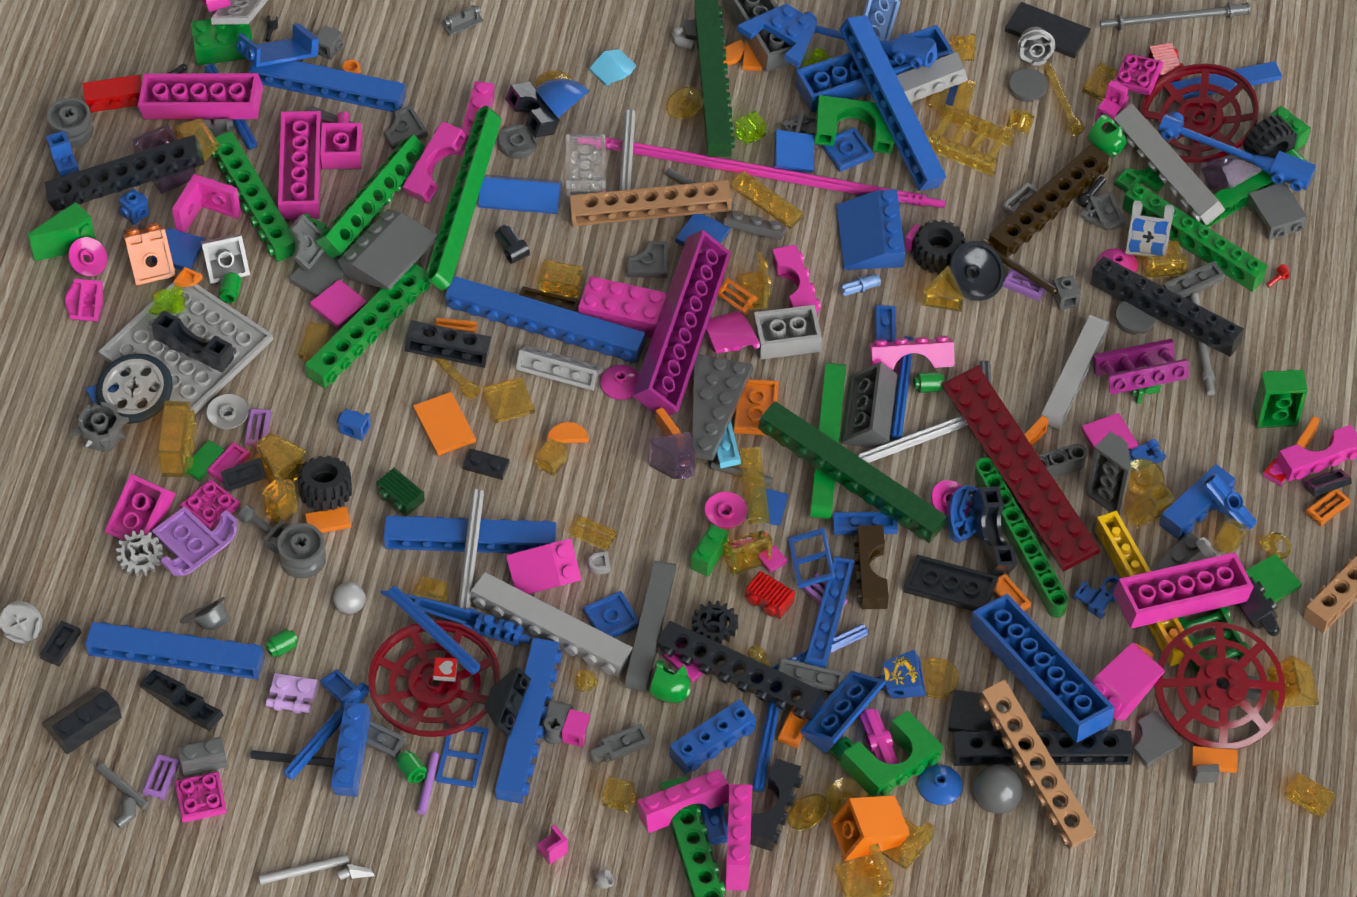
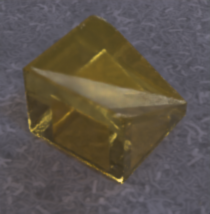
M1012 109L1006 128L1029 134L1035 116L1028 111Z

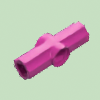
M873 708L865 710V712L860 714V722L866 734L868 750L884 763L899 764L893 750L891 734L888 729L885 730L878 710Z

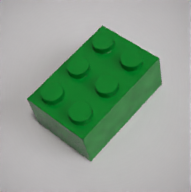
M211 19L191 21L197 66L246 59L237 51L236 43L239 33H243L252 41L250 23L212 25Z
M1290 369L1287 371L1270 370L1262 372L1253 405L1257 428L1298 426L1308 391L1304 370Z

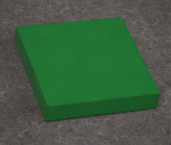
M1277 554L1245 570L1248 577H1252L1255 583L1260 581L1266 591L1263 593L1266 599L1271 597L1274 603L1299 590L1302 586V583Z

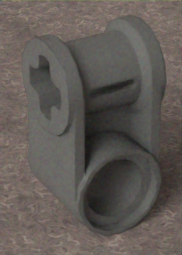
M550 700L544 721V738L548 743L557 744L562 741V729L569 710L573 708V705Z

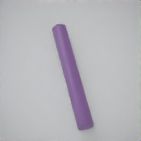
M436 752L430 754L417 813L421 815L426 814L439 759V754Z

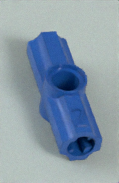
M1217 473L1211 475L1202 483V487L1216 502L1218 512L1227 515L1242 533H1246L1254 527L1257 520L1243 505L1241 495L1237 492H1232Z

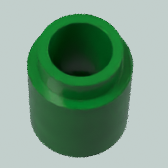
M229 272L222 276L218 292L221 301L234 303L238 299L242 279L238 274Z
M938 371L919 372L917 377L913 379L914 389H917L919 393L939 392L943 390L942 383L945 382L944 374L938 373Z
M286 628L269 637L268 641L264 644L272 658L275 656L280 657L297 647L296 642H298V638L293 630L289 631Z
M406 750L397 756V768L409 783H419L425 778L427 769L415 753Z

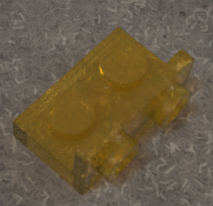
M1298 772L1292 782L1288 783L1284 796L1292 803L1303 806L1311 814L1323 818L1335 801L1337 794Z

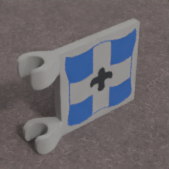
M1134 201L1125 254L1166 260L1174 216L1173 205L1165 206L1163 219L1141 216L1142 202Z

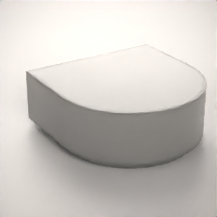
M608 551L594 553L588 558V568L592 573H611Z

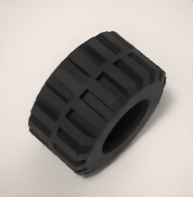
M1278 115L1267 117L1255 125L1247 134V138L1244 139L1243 150L1253 155L1276 158L1279 151L1286 153L1294 147L1297 141V134L1282 117Z
M933 220L932 223L928 221L925 223V226L921 225L919 227V231L915 234L913 256L916 259V263L922 265L921 268L923 270L928 269L929 273L937 272V274H942V272L949 273V262L953 252L965 243L963 231H960L958 226H953L954 223L952 222L946 223V220H941V222ZM934 245H941V246H944V247H946V248L939 249V248H935V247H933V246H934Z
M318 456L316 459L311 458L309 462L303 463V467L299 468L298 473L301 501L304 504L306 503L307 507H314V510L318 511L319 509H323V511H328L327 509L334 510L338 506L342 507L344 502H348L349 496L352 495L350 468L346 466V462L340 461V458Z

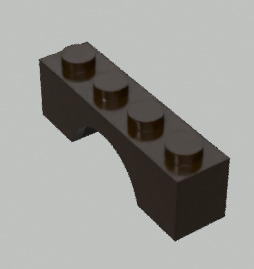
M883 525L858 526L857 534H853V546L858 548V552L854 553L855 565H859V570H856V583H860V588H857V601H861L862 609L888 608L887 579L875 574L870 567V563L875 558L884 554Z

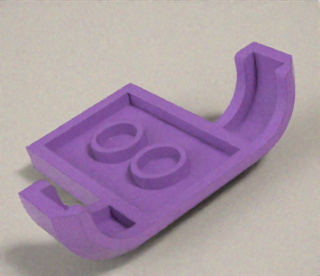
M184 506L152 530V535L155 538L158 537L159 542L176 557V559L170 560L168 556H165L160 560L161 564L176 577L192 573L233 540L237 532V519L226 510L220 515L218 526L211 531Z

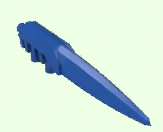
M380 591L382 595L390 598L388 596V591ZM406 594L425 613L445 621L466 626L481 636L516 647L519 646L520 642L531 644L532 636L523 634V627L520 625L516 627L513 622H505L501 618L500 621H497L494 616H485L484 613L478 612L475 609L468 608L466 610L443 602Z

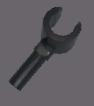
M269 15L266 17L268 32L265 41L270 42L273 30L278 28V17L276 16V19L271 21Z

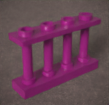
M1172 339L1093 355L1094 373L1096 376L1108 374L1110 394L1189 378L1187 359L1177 361L1174 359V342Z

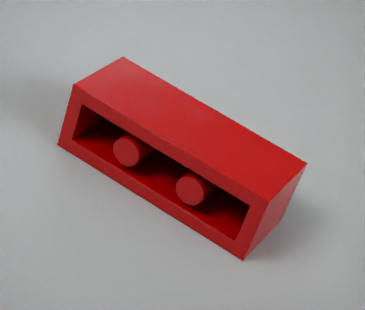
M141 74L82 83L84 100L89 106L90 113L138 106L142 87Z

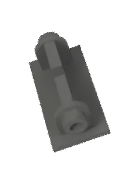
M472 5L470 8L463 10L461 14L458 12L451 16H446V19L441 24L451 36L480 24L484 20L479 14L481 13L480 7Z
M229 118L214 119V122L197 119L196 122H193V130L197 139H210L230 131L234 134L233 120Z

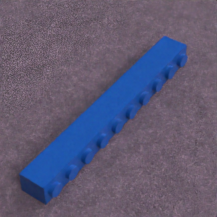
M866 15L847 18L839 30L918 190L938 188L946 178L945 172Z
M454 276L445 294L446 306L453 310H460L473 316L484 317L490 321H497L510 327L524 329L530 333L544 335L550 339L554 338L587 350L601 352L604 355L621 358L627 362L637 363L645 346V332Z

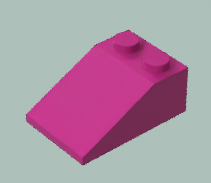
M130 474L104 532L125 541V534L129 537L132 536V531L139 535L140 531L143 530L144 535L147 536L149 532L152 533V530L160 524L167 514L176 493L139 476Z
M571 538L506 555L513 586L527 594L582 580Z
M1132 642L1091 683L1114 706L1113 717L1116 720L1125 721L1166 670Z

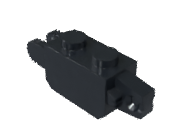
M1250 577L1249 579L1254 587L1247 602L1238 603V606L1253 628L1260 629L1264 627L1270 636H1278L1280 627L1275 620L1277 618L1275 612L1277 606L1271 597L1266 599L1263 594L1266 591L1260 581L1255 583L1253 578Z

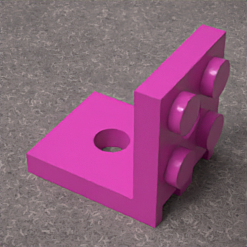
M194 174L172 208L176 230L186 233L202 207L238 219L241 209L237 188Z

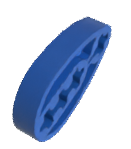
M966 485L958 488L951 495L948 502L946 514L947 528L950 538L957 543H962L978 531L972 503L970 504L972 509L967 512L968 518L965 517L964 513L968 507L967 503L971 499L970 494L974 495L978 490L974 486ZM960 527H961L960 530H961V534H962L961 536L959 535V531L957 530V529L960 528Z

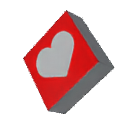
M435 657L433 680L455 681L457 659Z

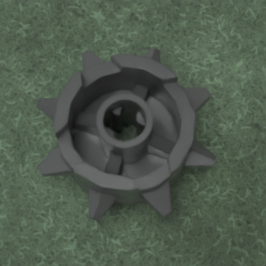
M100 402L101 405L93 403L92 407L89 405L80 414H76L79 426L72 433L82 437L85 448L89 447L104 453L109 452L122 438L126 437L123 434V426L129 422V417L120 416L117 405L113 406L104 402Z

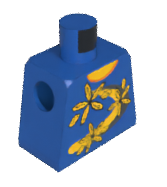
M911 650L885 661L882 664L884 675L875 677L885 681L886 684L881 689L886 688L893 699L926 696L921 660L916 650Z

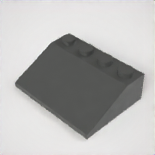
M387 209L344 253L338 262L347 279L390 290L436 241L438 235L402 212Z

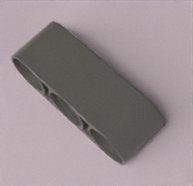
M1077 443L1045 452L1038 456L1052 477L1056 478L1083 469L1088 451L1084 445Z

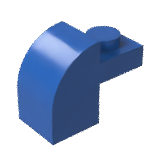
M65 131L45 136L54 167L60 177L78 172V164L73 156Z

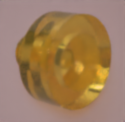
M582 669L576 675L575 685L579 691L590 692L598 685V679L595 678L593 671Z

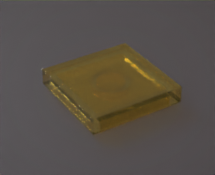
M1100 62L1083 86L1082 92L1103 101L1109 82L1115 80L1119 70Z
M523 377L483 387V393L495 424L535 413Z

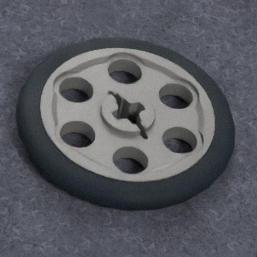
M135 353L122 356L111 362L101 373L96 386L97 403L101 405L100 402H104L114 406L120 401L125 400L127 405L122 409L117 408L120 416L129 417L127 424L141 423L157 415L170 399L173 389L170 370L158 358L148 354ZM124 369H131L130 375L126 377L121 376V372ZM144 369H151V373L148 376L141 375ZM135 383H136V385H137L138 388H135V390H134L133 393H132L131 389L134 388ZM153 384L160 385L156 392H150L149 388ZM112 385H119V389L116 392H109V388ZM142 400L148 401L146 407H144V408H138V407H137V404H138L140 401H142Z

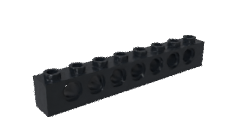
M192 135L46 181L47 202L54 211L65 210L75 202L80 205L112 193H119L131 187H138L150 181H157L169 175H176L188 169H195L198 166L204 165L202 146L196 136Z
M1104 256L1093 267L1090 285L1121 301L1129 303L1146 314L1229 357L1241 345L1244 328Z
M672 621L668 622L657 641L660 652L663 655L667 653L670 658L675 655L680 658L679 661L688 667L693 664L698 667L701 673L705 675L712 674L724 684L731 683L736 685L735 687L741 692H751L755 694L754 696L763 702L768 700L774 703V706L780 710L785 711L787 709L793 712V715L799 719L804 720L806 718L812 721L824 700L821 690ZM680 644H687L685 648H678ZM706 652L703 657H697L699 653ZM725 661L723 665L716 666L717 662ZM737 670H744L743 673L739 675L734 674ZM758 678L763 679L758 684L753 683ZM776 687L782 688L779 692H772ZM801 696L800 700L791 701L793 697Z
M1054 729L1036 731L1056 765H1131L1133 758L1131 731H1124L1122 729L1113 731L1100 730L1077 743L1066 731ZM968 730L954 732L952 742L954 766L1016 765L1013 760L1014 755L1010 749L1007 750L1001 738L1003 736L1000 731L983 730L981 732H970ZM1021 742L1018 744L1024 747L1021 748L1023 750H1028L1030 748L1029 745L1025 742ZM1037 761L1030 762V765H1040Z

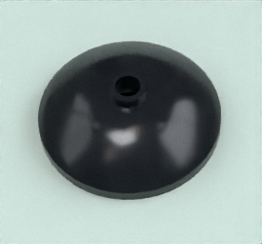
M969 241L960 245L953 252L949 262V275L954 287L961 295L970 300L984 301L990 299L1000 291L1003 285L1005 270L1002 259L995 249L984 242Z

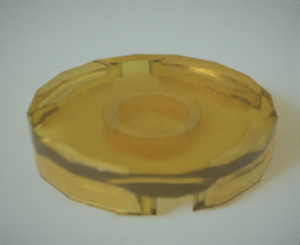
M930 658L921 663L927 697L934 699L946 698L953 690L957 689L959 673L953 663L943 658Z

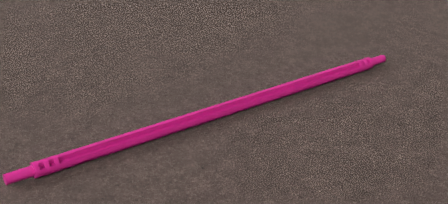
M578 134L577 142L593 144L598 148L622 152L623 140ZM633 143V154L857 195H865L876 190H893L719 157H707V155L642 143ZM897 190L898 201L901 203L922 207L928 205L945 208V200Z

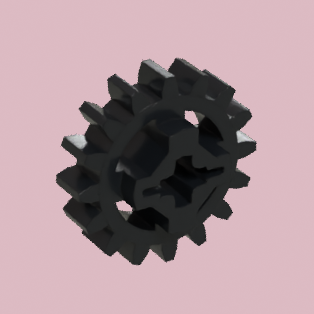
M708 601V606L705 607L701 604L700 610H694L691 623L692 631L713 641H718L720 644H722V640L730 642V636L735 637L736 630H738V615L734 614V608L727 609V603L721 606L719 601H716L715 605Z

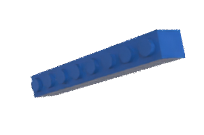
M293 60L259 67L252 64L249 69L250 73L259 74L262 85L389 112L401 109L406 98L404 83Z
M386 516L384 531L385 549L465 552L469 519L462 517ZM481 518L477 552L514 554L555 543L557 537L556 522L547 520H487Z
M92 622L86 641L89 656L259 680L264 661L263 647L254 643L243 644L233 640L222 641L212 637L201 638L191 634L180 635L169 631L159 632L148 628L138 629L127 625H110L106 622Z
M533 638L525 669V674L531 680L511 735L508 737L495 788L496 799L523 804L524 796L529 795L530 783H528L529 776L533 777L535 764L533 759L538 757L540 745L537 744L538 739H542L544 734L542 722L547 715V702L552 700L554 689L551 688L552 682L557 681L558 669H556V665L561 664L563 651H559V642Z

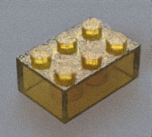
M165 401L158 451L163 477H188V469H192L193 457L191 452L195 451L193 435L197 433V423L194 422L195 410H191L190 402Z

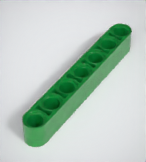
M1295 149L1286 152L1289 155L1307 161ZM1258 168L1214 194L1225 211L1208 225L1202 220L1199 222L1206 227L1216 224L1245 207L1249 193L1276 185V183L1272 181L1269 174Z

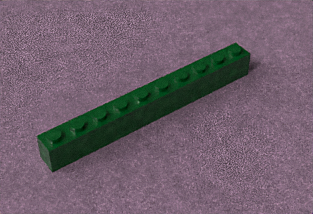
M695 0L694 15L707 157L731 156V148H735V137L731 136V133H734L733 121L729 122V119H732V107H728V104H731L730 92L726 91V89H729V78H725V75H728V65L724 63V60H726V49H722V46H725V35H721V32H724L723 20L719 19L722 18V6H718V0Z
M774 401L761 415L758 429L763 434L772 437L781 446L788 448L796 456L812 464L815 469L827 474L833 481L840 483L849 492L861 497L867 504L879 509L882 514L889 516L898 522L901 527L913 532L919 539L930 543L944 527L947 515L778 402Z

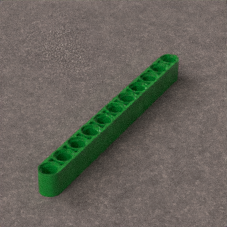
M487 105L481 107L475 115L425 274V279L440 291L447 289L452 282L502 121L501 117Z

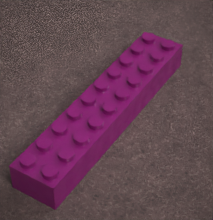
M704 230L686 239L632 395L655 414L656 410L661 407L664 408L669 416L677 413L731 256L729 250Z

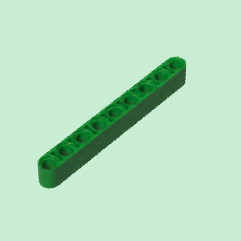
M826 363L819 430L839 443L846 364ZM815 469L810 518L831 520L835 481Z
M980 458L976 462L975 481L979 488H1000L1004 503L1001 514V528L1009 543L1013 545L1015 554L1049 615L1056 618L1062 617L1066 613L1067 593L996 466L990 458Z

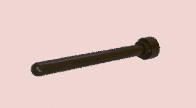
M983 238L980 241L990 245L993 249H995L993 243L988 239ZM996 250L1003 264L1051 294L1057 293V288Z

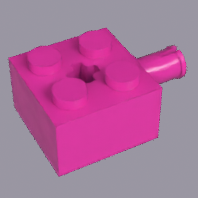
M339 112L337 114V123H322L320 150L322 169H362V123H349L350 114L344 112L343 118L342 112Z

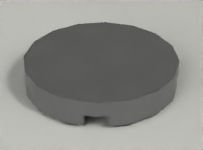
M1030 68L1014 72L1009 81V90L1012 92V95L1024 102L1042 99L1046 94L1048 86L1046 77L1041 72Z
M511 125L502 130L498 137V145L500 151L505 156L513 159H522L530 156L536 150L537 138L524 125Z
M1125 301L1119 304L1115 313L1118 327L1132 335L1149 332L1156 321V318Z

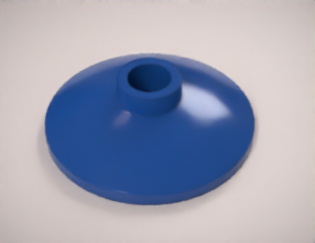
M934 765L921 773L918 779V789L926 801L935 805H947L957 800L960 796L962 780L960 775L951 767ZM937 780H943L945 782L939 783Z

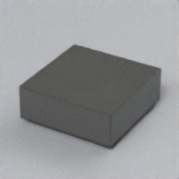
M1219 764L1197 765L1194 773V782H1217L1220 772Z

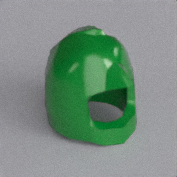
M1103 114L1097 119L1087 137L1090 144H1093L1109 155V157H1116L1120 154L1127 143L1121 126L1119 127L1108 115ZM1106 122H1108V123H1107V126H1106V128H1105V130L1103 131V130H1102L1103 124L1106 123Z
M657 660L655 665L656 671L649 692L650 696L664 703L677 704L685 701L691 690L690 678L687 676L684 664L678 671L669 669L665 662Z

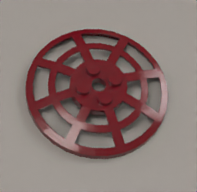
M1206 63L1183 66L1162 76L1155 83L1151 95H1146L1143 99L1140 113L1146 120L1147 118L1159 120L1160 126L1169 107L1176 101L1180 105L1177 112L1184 118V128L1207 137L1212 136L1217 141L1235 148H1239L1244 144V139L1247 138V134L1257 124L1259 116L1256 93L1246 78L1228 67ZM1201 73V84L1187 86L1178 91L1171 84V82L1181 77ZM1209 74L1225 76L1238 84L1229 92L1220 86L1209 84ZM1165 88L1171 96L1163 104L1160 113L1148 111L1154 97L1161 89ZM1244 89L1251 100L1253 113L1241 115V108L1235 97ZM1200 91L1199 97L1191 98L1187 101L1183 97V95L1190 92ZM1208 91L1219 93L1224 97L1217 102L1207 97ZM1231 102L1235 109V116H1224L1222 108ZM1200 115L1205 116L1203 120L1195 119L1197 116ZM1252 120L1251 126L1243 138L1236 144L1230 139L1237 132L1240 123ZM1234 123L1228 135L1224 136L1219 132L1223 124ZM1174 138L1165 140L1168 144H1172L1179 149L1190 151V157L1178 155L1184 162L1188 163L1209 162L1229 155V153L1222 151L1217 154L1198 157L1199 152L1215 148L1211 146L1201 147V142L1193 140L1192 146L1183 145L1176 141L1178 139Z
M433 620L444 631L455 633L452 639L459 645L462 638L466 637L478 645L486 654L487 658L479 662L480 670L474 675L466 669L460 672L457 669L455 681H440V685L436 687L430 686L429 682L433 680L435 658L429 659L426 652L445 651L444 658L454 657L439 643L423 645L419 633L426 631L418 623L411 624L392 634L374 654L368 674L369 692L377 711L394 727L417 736L441 737L455 734L471 727L487 713L484 707L478 715L461 725H458L455 719L467 712L474 702L486 703L488 696L479 694L481 686L480 671L491 666L494 678L493 685L500 681L498 660L491 646L474 630L461 624ZM411 636L415 648L403 654L396 663L384 658L394 645ZM418 655L420 663L412 671L402 667L409 659ZM380 665L391 671L389 677L390 694L377 696L375 680ZM397 675L408 679V690L396 692ZM473 675V692L461 690V680ZM413 698L419 706L415 713H413L400 700ZM456 698L467 700V703L462 708L452 713L448 704L452 703ZM394 702L395 706L411 719L405 726L391 718L381 704ZM427 708H440L444 716L425 717L423 715ZM419 722H447L450 729L426 731L415 729Z
M1224 622L1198 624L1182 631L1172 639L1163 650L1158 664L1164 669L1166 660L1174 647L1184 653L1185 656L1179 664L1176 678L1163 679L1162 675L1154 684V690L1160 712L1178 735L1198 747L1238 750L1259 741L1271 730L1282 712L1285 701V681L1279 661L1262 639L1243 627ZM1214 628L1215 639L1204 641L1193 648L1182 641L1186 636L1196 631ZM1223 628L1241 632L1251 637L1257 643L1249 650L1239 643L1225 640ZM1216 646L1217 658L1206 661L1197 653L1204 648ZM1225 646L1237 649L1245 655L1238 662L1226 658ZM1263 649L1275 665L1279 682L1267 681L1264 668L1256 657ZM1191 659L1200 669L1195 678H1183L1185 668ZM1251 661L1258 671L1260 680L1248 679L1244 668ZM1217 679H1224L1227 682V688L1220 689L1216 684ZM1184 687H1195L1200 700L1194 706L1187 699ZM1163 688H1177L1179 699L1187 711L1179 721L1173 716L1166 703ZM1248 689H1261L1259 700L1253 708L1245 699ZM1267 690L1279 691L1276 710L1266 724L1258 713L1265 703ZM1206 705L1212 709L1219 710V721L1208 719L1199 712ZM1238 705L1247 714L1239 720L1228 722V710ZM1194 718L1206 726L1219 729L1218 742L1200 738L1184 727ZM1251 720L1260 729L1259 732L1247 739L1227 743L1228 729L1240 727Z

